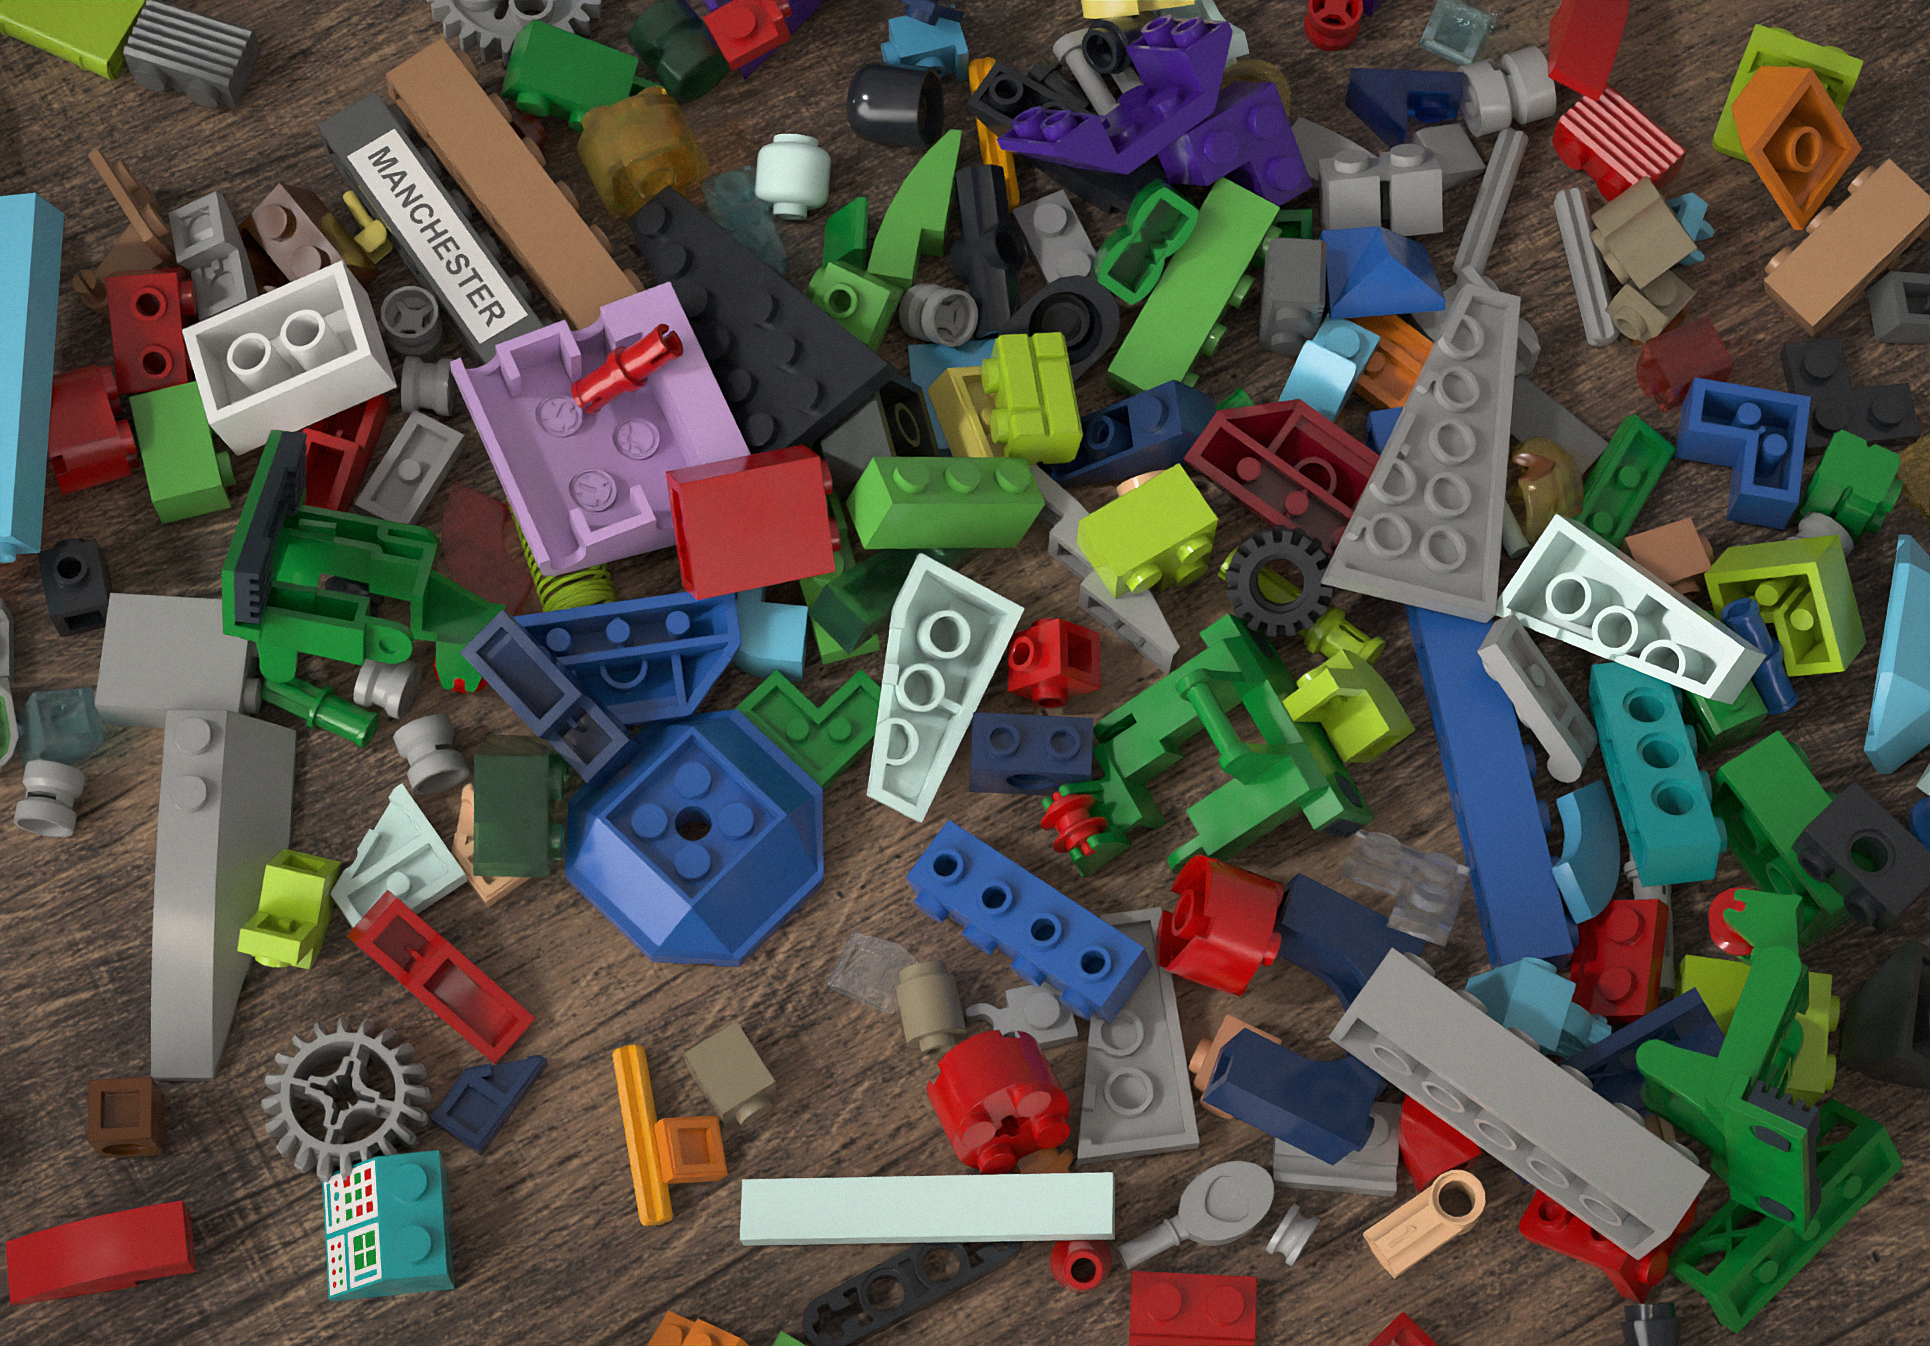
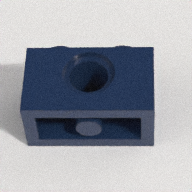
M973 712L969 792L1052 796L1064 784L1091 781L1093 718Z

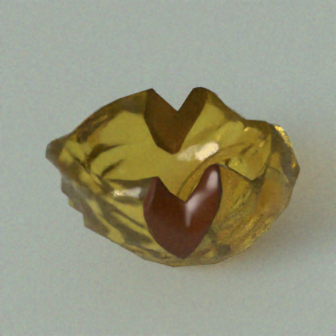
M1534 436L1517 444L1512 450L1511 463L1517 465L1522 473V477L1517 479L1519 486L1512 491L1511 500L1526 508L1516 520L1524 537L1530 543H1535L1556 514L1572 519L1583 512L1584 487L1580 471L1573 457L1554 441L1542 436Z

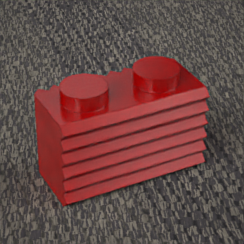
M1608 82L1597 102L1583 96L1574 107H1571L1566 114L1562 115L1557 123L1552 139V144L1559 158L1572 169L1584 170L1588 177L1594 179L1600 193L1609 202L1646 175H1648L1658 190L1662 189L1680 172L1688 152L1687 149Z

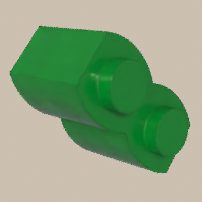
M1157 178L1147 184L1133 200L1128 211L1126 225L1114 231L1104 241L1096 255L1093 273L1098 283L1130 305L1143 299L1158 282L1164 267L1165 257L1180 249L1192 234L1199 211L1193 201L1161 178Z

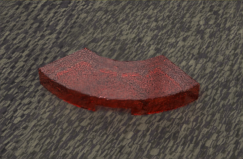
M455 482L445 507L442 526L443 548L454 582L490 603L506 605V612L512 617L518 616L535 585L533 578L517 567L505 550L503 532L509 515L508 506Z

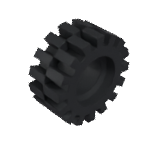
M1275 525L1274 528L1268 530L1265 528L1255 532L1249 539L1247 538L1232 557L1226 574V580H1228V588L1226 590L1228 601L1232 600L1235 607L1233 611L1238 618L1243 617L1248 622L1247 627L1255 632L1258 628L1266 631V636L1276 637L1277 634H1286V637L1297 635L1298 631L1302 629L1307 630L1315 625L1316 621L1327 610L1334 593V587L1321 584L1320 582L1332 558L1330 553H1326L1322 548V542L1317 537L1311 538L1305 534L1306 530L1298 527L1289 529L1286 528V525ZM1278 558L1290 560L1302 571L1304 588L1295 600L1288 603H1275L1267 599L1260 591L1258 574L1261 567L1270 560Z

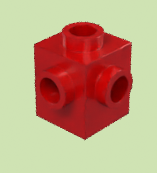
M1061 618L1036 620L1031 623V628L1012 634L1007 645L1008 692L1032 700L1033 705L1038 708L1056 709L1066 706L1068 699L1101 689L1100 632Z

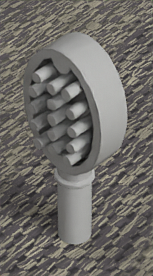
M1246 1161L1225 1162L1207 1169L1198 1175L1185 1189L1180 1199L1177 1215L1169 1220L1164 1219L1162 1224L1116 1248L1121 1263L1128 1271L1174 1245L1179 1246L1180 1242L1186 1239L1205 1246H1218L1243 1238L1258 1227L1268 1214L1274 1198L1272 1177L1264 1168Z

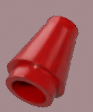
M1058 1240L1050 1254V1269L1055 1280L1062 1287L1072 1292L1083 1293L1098 1288L1105 1282L1112 1267L1111 1252L1104 1240ZM1079 1258H1088L1095 1264L1093 1273L1086 1271L1085 1278H1078L1073 1275L1071 1267Z

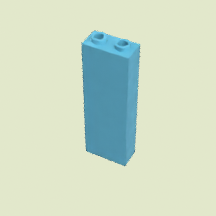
M37 193L0 196V563L14 562L16 554L40 553L64 213Z

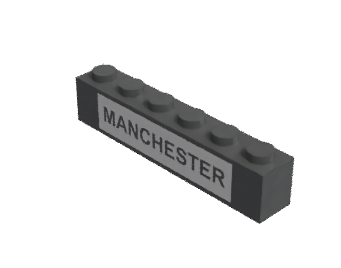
M376 91L317 125L325 153L351 190L355 191L368 214L374 220H379L386 228L387 239L392 244L393 249L419 286L434 296L441 317L477 368L487 364L494 358L496 354L495 345L553 324L548 317L540 321L530 308L534 304V300L522 279L517 274L509 278L499 263L503 261V257L498 246L486 231L480 235L477 234L469 222L473 216L464 198L456 189L447 192L438 179L442 177V172L437 161L426 147L417 150L408 137L412 135L411 127L396 105L387 108Z

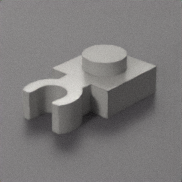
M1043 982L1040 988L1027 985L1005 990L1004 998L1007 1008L998 1009L991 1004L978 1003L967 1008L965 1012L967 1023L979 1020L987 1021L992 1025L993 1030H1000L1003 1038H1020L1017 1030L1027 1032L1038 1041L1042 1049L1073 1043L1078 1040L1073 1012L1060 1002L1059 997L1062 995V992L1047 982Z

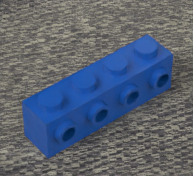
M949 819L906 876L917 896L913 903L921 911L939 923H943L949 917L965 929L961 935L985 954L991 955L995 949L999 950L1014 960L1010 968L1017 975L1037 988H1040L1044 981L1062 992L1059 1000L1064 1006L1087 1021L1095 1014L1108 1024H1111L1152 967V963L1143 946Z

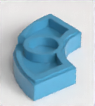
M1602 779L1556 799L1563 822L1565 838L1561 859L1551 869L1576 924L1595 917L1605 909L1614 894L1619 877L1620 844L1617 823Z

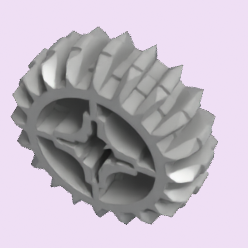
M341 1016L337 1022V1033L329 1034L323 1022H316L314 1024V1032L318 1039L308 1044L304 1036L294 1034L292 1042L298 1051L295 1057L285 1052L277 1053L275 1061L285 1073L266 1075L264 1083L269 1089L278 1094L262 1099L261 1107L265 1113L276 1115L265 1124L266 1131L271 1137L283 1136L276 1146L283 1158L298 1153L294 1165L299 1172L306 1173L318 1162L317 1176L320 1181L329 1182L336 1167H340L342 1179L347 1180V1177L351 1175L352 1165L376 1156L398 1154L394 1148L398 1143L412 1149L417 1146L418 1139L416 1135L407 1127L427 1125L429 1118L426 1112L414 1106L423 1105L431 1101V1092L428 1087L416 1085L427 1076V1072L422 1063L409 1064L416 1055L410 1043L395 1047L398 1035L394 1029L388 1027L375 1038L376 1026L373 1020L366 1018L360 1024L357 1033H353L348 1017ZM343 1058L339 1069L332 1075L326 1077L312 1076L323 1065ZM369 1059L379 1063L393 1075L396 1091L394 1101L383 1099L380 1092L367 1088L369 1074L366 1068ZM354 1090L359 1099L357 1104L352 1106L348 1102L349 1109L345 1111L339 1110L334 1101L339 1094L345 1098L344 1091ZM299 1099L310 1101L313 1108L325 1112L323 1126L327 1132L324 1142L315 1139L301 1128L298 1116ZM366 1123L383 1124L367 1138L349 1143L354 1131L360 1125Z

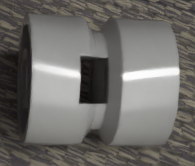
M1536 46L1503 55L1499 65H1496L1489 58L1461 66L1457 69L1456 89L1459 105L1466 125L1476 137L1509 128L1513 118L1522 125L1548 118L1555 114L1556 91L1554 80L1548 77V62L1542 51Z

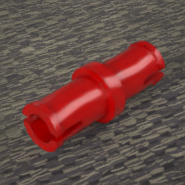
M661 323L654 327L653 331L628 348L619 346L608 353L606 363L584 378L572 383L571 393L577 405L582 409L592 401V404L586 407L585 413L594 415L624 392L634 393L647 384L648 376L670 361L676 360L683 355V345L677 333L672 330L663 337L669 331V326Z

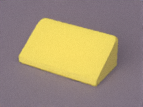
M982 366L947 368L928 389V395L953 457H1005L1003 443L994 444L992 441L990 415L991 410L996 408L994 393H984L981 378Z

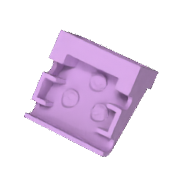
M670 282L601 306L598 320L582 330L570 331L566 320L497 344L495 345L496 354L494 358L478 368L465 369L461 358L450 361L451 372L541 574L545 576H556L676 545L665 472L751 455ZM661 323L669 326V331L663 337L672 330L677 333L683 345V355L676 360L670 361L648 376L647 384L634 393L624 392L594 415L585 413L586 407L592 404V401L582 409L577 405L571 393L572 383L584 378L606 363L608 353L619 346L628 348L653 331L654 327Z

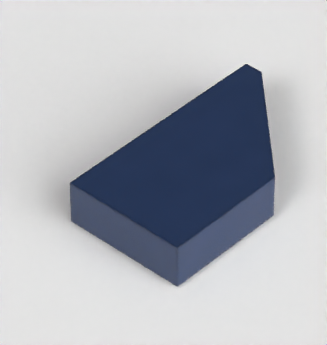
M541 1055L528 1056V1059L497 1065H491L490 1063L465 1068L429 1117L431 1122L482 1156L548 1066L547 1059Z

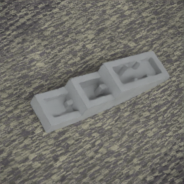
M1036 464L1032 465L1030 469L1046 503L1037 518L1052 529L1049 535L1048 554L1083 581L1080 584L1078 606L1166 675L1173 672L1177 666L1180 646L1149 589L1139 594H1133L1130 590L1116 599L1113 598L1076 543L1079 520L1089 515V513Z

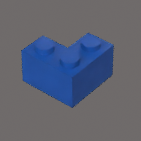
M1694 378L1681 408L1675 458L1732 467L1726 520L1784 530L1799 503L1811 397Z

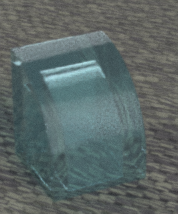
M1438 0L1418 46L1462 66L1475 63L1499 14L1468 0Z
M92 687L34 691L16 717L19 735L18 743L24 771L26 764L34 760L52 761L70 766L91 756L101 747L104 739L97 709L94 705L95 699Z

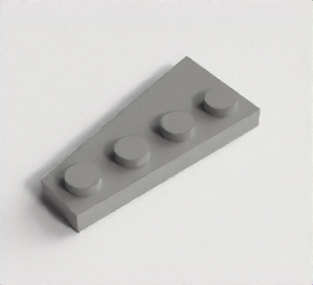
M1161 907L1103 914L1100 919L1143 946L1152 963V967L1111 1024H1108L1095 1014L1090 1018L1076 1165L1196 1149L1200 1143L1172 973L1165 971L1166 968L1159 966L1155 958V941L1158 923L1162 914Z

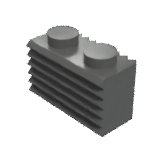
M146 0L141 16L137 19V25L133 27L132 35L129 36L128 44L124 46L123 54L131 75L142 86L154 91H164L165 88H173L179 93L185 92L192 101L201 106L215 108L219 104L220 106L226 105L233 109L237 106L261 50L254 29L165 1Z
M1275 237L1269 242L1259 291L1260 307L1258 313L1260 316L1257 344L1262 350H1271L1272 353L1284 357L1298 356L1307 340L1312 341L1317 334L1325 306L1326 242L1322 240Z

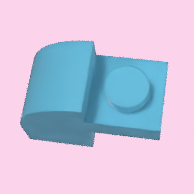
M767 586L735 592L742 646L731 662L742 671L759 678L767 679L777 669L787 680L803 682L809 634L808 606L765 602Z

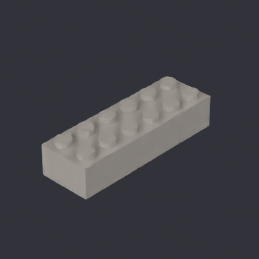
M1391 948L1328 1038L1635 1259H1641L1670 1237L1710 1177L1709 1173L1698 1166L1699 1160L1696 1155L1685 1146L1671 1140L1665 1143L1644 1128L1646 1126L1645 1120L1630 1107L1617 1102L1612 1105L1592 1091V1082L1577 1069L1568 1065H1561L1559 1067L1539 1053V1044L1527 1033L1514 1027L1506 1029L1487 1016L1488 1010L1478 998L1463 990H1456L1454 992L1434 978V969L1422 958L1409 952H1405L1402 955L1394 948Z

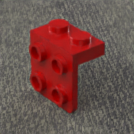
M1539 1189L1536 1191L1519 1222V1231L1530 1242L1602 1269L1622 1297L1644 1304L1652 1287L1658 1285L1663 1279L1668 1267V1257L1681 1233H1685L1691 1227L1696 1216L1697 1203L1700 1199L1696 1196L1670 1237L1639 1260L1632 1257Z

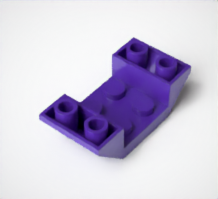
M1163 15L1150 21L1141 29L1143 36L1126 47L1144 84L1122 94L1118 99L1119 106L1106 115L1077 113L1069 109L1061 111L1043 109L1041 106L1030 108L1017 115L1011 122L1013 128L996 139L1000 148L1067 167L1128 175L1215 112L1233 33L1229 22L1203 20L1200 16L1190 19L1173 18L1172 15Z

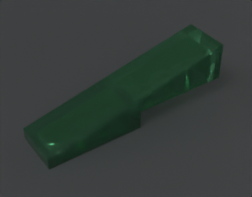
M988 548L882 549L827 583L808 614L850 655L890 624L893 605L918 554L922 553L958 572Z

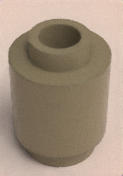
M927 961L910 965L899 971L900 984L895 989L907 1046L920 1048L923 1056L945 1054L957 1045L956 1040L961 1039L967 1034L955 976L948 974L946 963L943 961Z

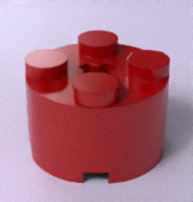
M95 363L53 375L48 453L62 496L131 476L130 470L140 468L136 446L127 419L117 422L114 419V416L123 414L110 365L98 368Z
M1196 855L1182 868L1170 890L1180 894L1174 913L1162 910L1156 934L1155 958L1159 966L1166 968L1165 971L1171 972L1173 975L1240 997L1245 993L1259 965L1269 967L1278 954L1281 934L1273 929L1276 913L1283 898L1284 886L1281 882L1215 858Z
M1000 1030L986 1031L974 1035L949 1050L937 1064L941 1073L934 1085L930 1079L926 1088L927 1097L957 1158L969 1167L980 1169L982 1175L1008 1174L1020 1158L1041 1149H1051L1059 1146L1068 1138L1071 1131L1067 1122L1070 1111L1069 1100L1038 1041L1027 1032L1017 1030L1020 1038H1003Z

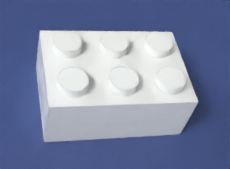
M342 260L182 330L208 423L237 456L266 444L271 429L294 432L397 387L368 293Z

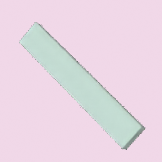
M1113 1172L742 1179L740 1241L744 1246L1115 1239V1177Z

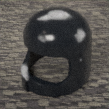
M890 62L865 64L855 73L849 85L846 99L847 119L851 130L865 141L898 144L915 150L928 151L937 143L938 138H941L943 128L944 90L940 77L934 68ZM921 92L927 101V118L923 130H919L918 127Z

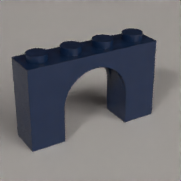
M1298 873L1284 885L1283 898L1276 913L1273 929L1281 934V944L1277 955L1322 979L1337 995L1345 1013L1391 948H1394L1402 955L1405 952H1409L1421 957L1427 937L1301 873ZM1243 1028L1220 1048L1202 1101L1333 1166L1352 1151L1359 1152L1366 1145L1375 1123L1374 1118L1369 1116L1373 1101L1381 1095L1388 1080L1348 1051H1345L1341 1060L1316 1061L1303 1057L1247 1028Z

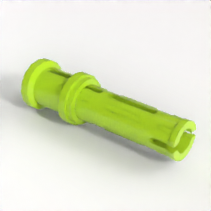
M1237 546L1229 554L1220 568L1221 571L1218 573V577L1228 582L1226 580L1227 569L1230 566L1232 557L1240 546ZM1265 565L1261 567L1258 574V585L1262 594L1270 601L1288 603L1295 600L1302 593L1299 588ZM1333 606L1327 608L1324 615L1316 621L1315 625L1307 630L1302 629L1298 631V634L1305 638L1304 644L1307 646V650L1314 655L1321 652L1330 659L1344 649L1355 653L1372 667L1386 645V641L1381 637L1377 636L1372 639L1345 619V611Z

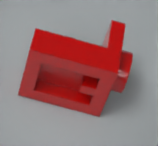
M733 0L703 17L709 32L732 71L792 39L785 18L793 15L786 0Z

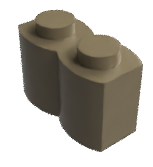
M1648 175L1590 216L1597 229L1591 232L1589 236L1603 254L1604 261L1622 285L1632 279L1638 288L1642 289L1698 248Z

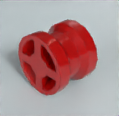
M1308 0L1307 13L1304 19V33L1309 42L1325 51H1340L1349 47L1355 41L1359 31V22L1363 13V0ZM1328 18L1338 19L1341 23H1330L1325 20Z

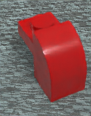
M1406 1094L1397 1118L1398 1156L1420 1194L1432 1186L1433 1182L1445 1172L1450 1170L1467 1171L1473 1168L1481 1155V1151L1476 1143Z

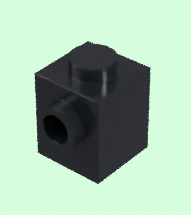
M82 538L65 539L57 542L52 549L37 553L49 617L59 635L66 637L105 628L110 593H113L108 563L97 540L87 541Z

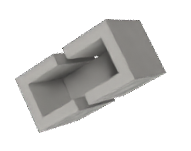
M1400 144L1391 148L1390 152H1381L1380 157L1370 158L1369 154L1364 151L1345 150L1335 154L1334 158L1318 159L1320 224L1323 230L1381 227L1382 217L1383 220L1390 219V231L1402 236L1443 232L1442 168L1430 147L1424 148L1417 144Z

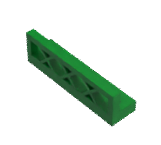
M1831 1098L1819 1110L1820 1133L1816 1139L1817 1178L1821 1179L1822 1202L1806 1233L1804 1234L1768 1216L1758 1226L1738 1230V1222L1748 1212L1756 1210L1730 1199L1668 1261L1667 1268L1670 1274L1704 1295L1720 1324L1737 1334L1904 1166L1884 1125ZM1837 1123L1852 1130L1841 1142L1821 1146V1139ZM1725 1251V1259L1708 1276L1693 1268L1706 1254Z

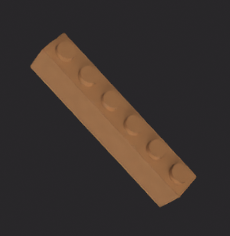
M441 37L386 73L389 96L559 320H566L570 331L582 330L598 320L601 306L645 291L643 284L631 269L627 268L622 272L610 255L614 251L603 231L596 224L588 228L576 211L580 209V206L570 188L562 180L554 183L542 168L546 165V161L534 141L528 136L521 140L509 123L513 119L501 98L494 92L487 96L476 81L479 78V73L468 55L462 49L454 53L444 38Z

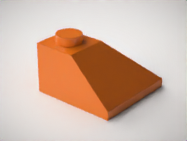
M1761 66L1731 105L1742 150L1792 228L1794 230H1803L1862 148L1812 68Z

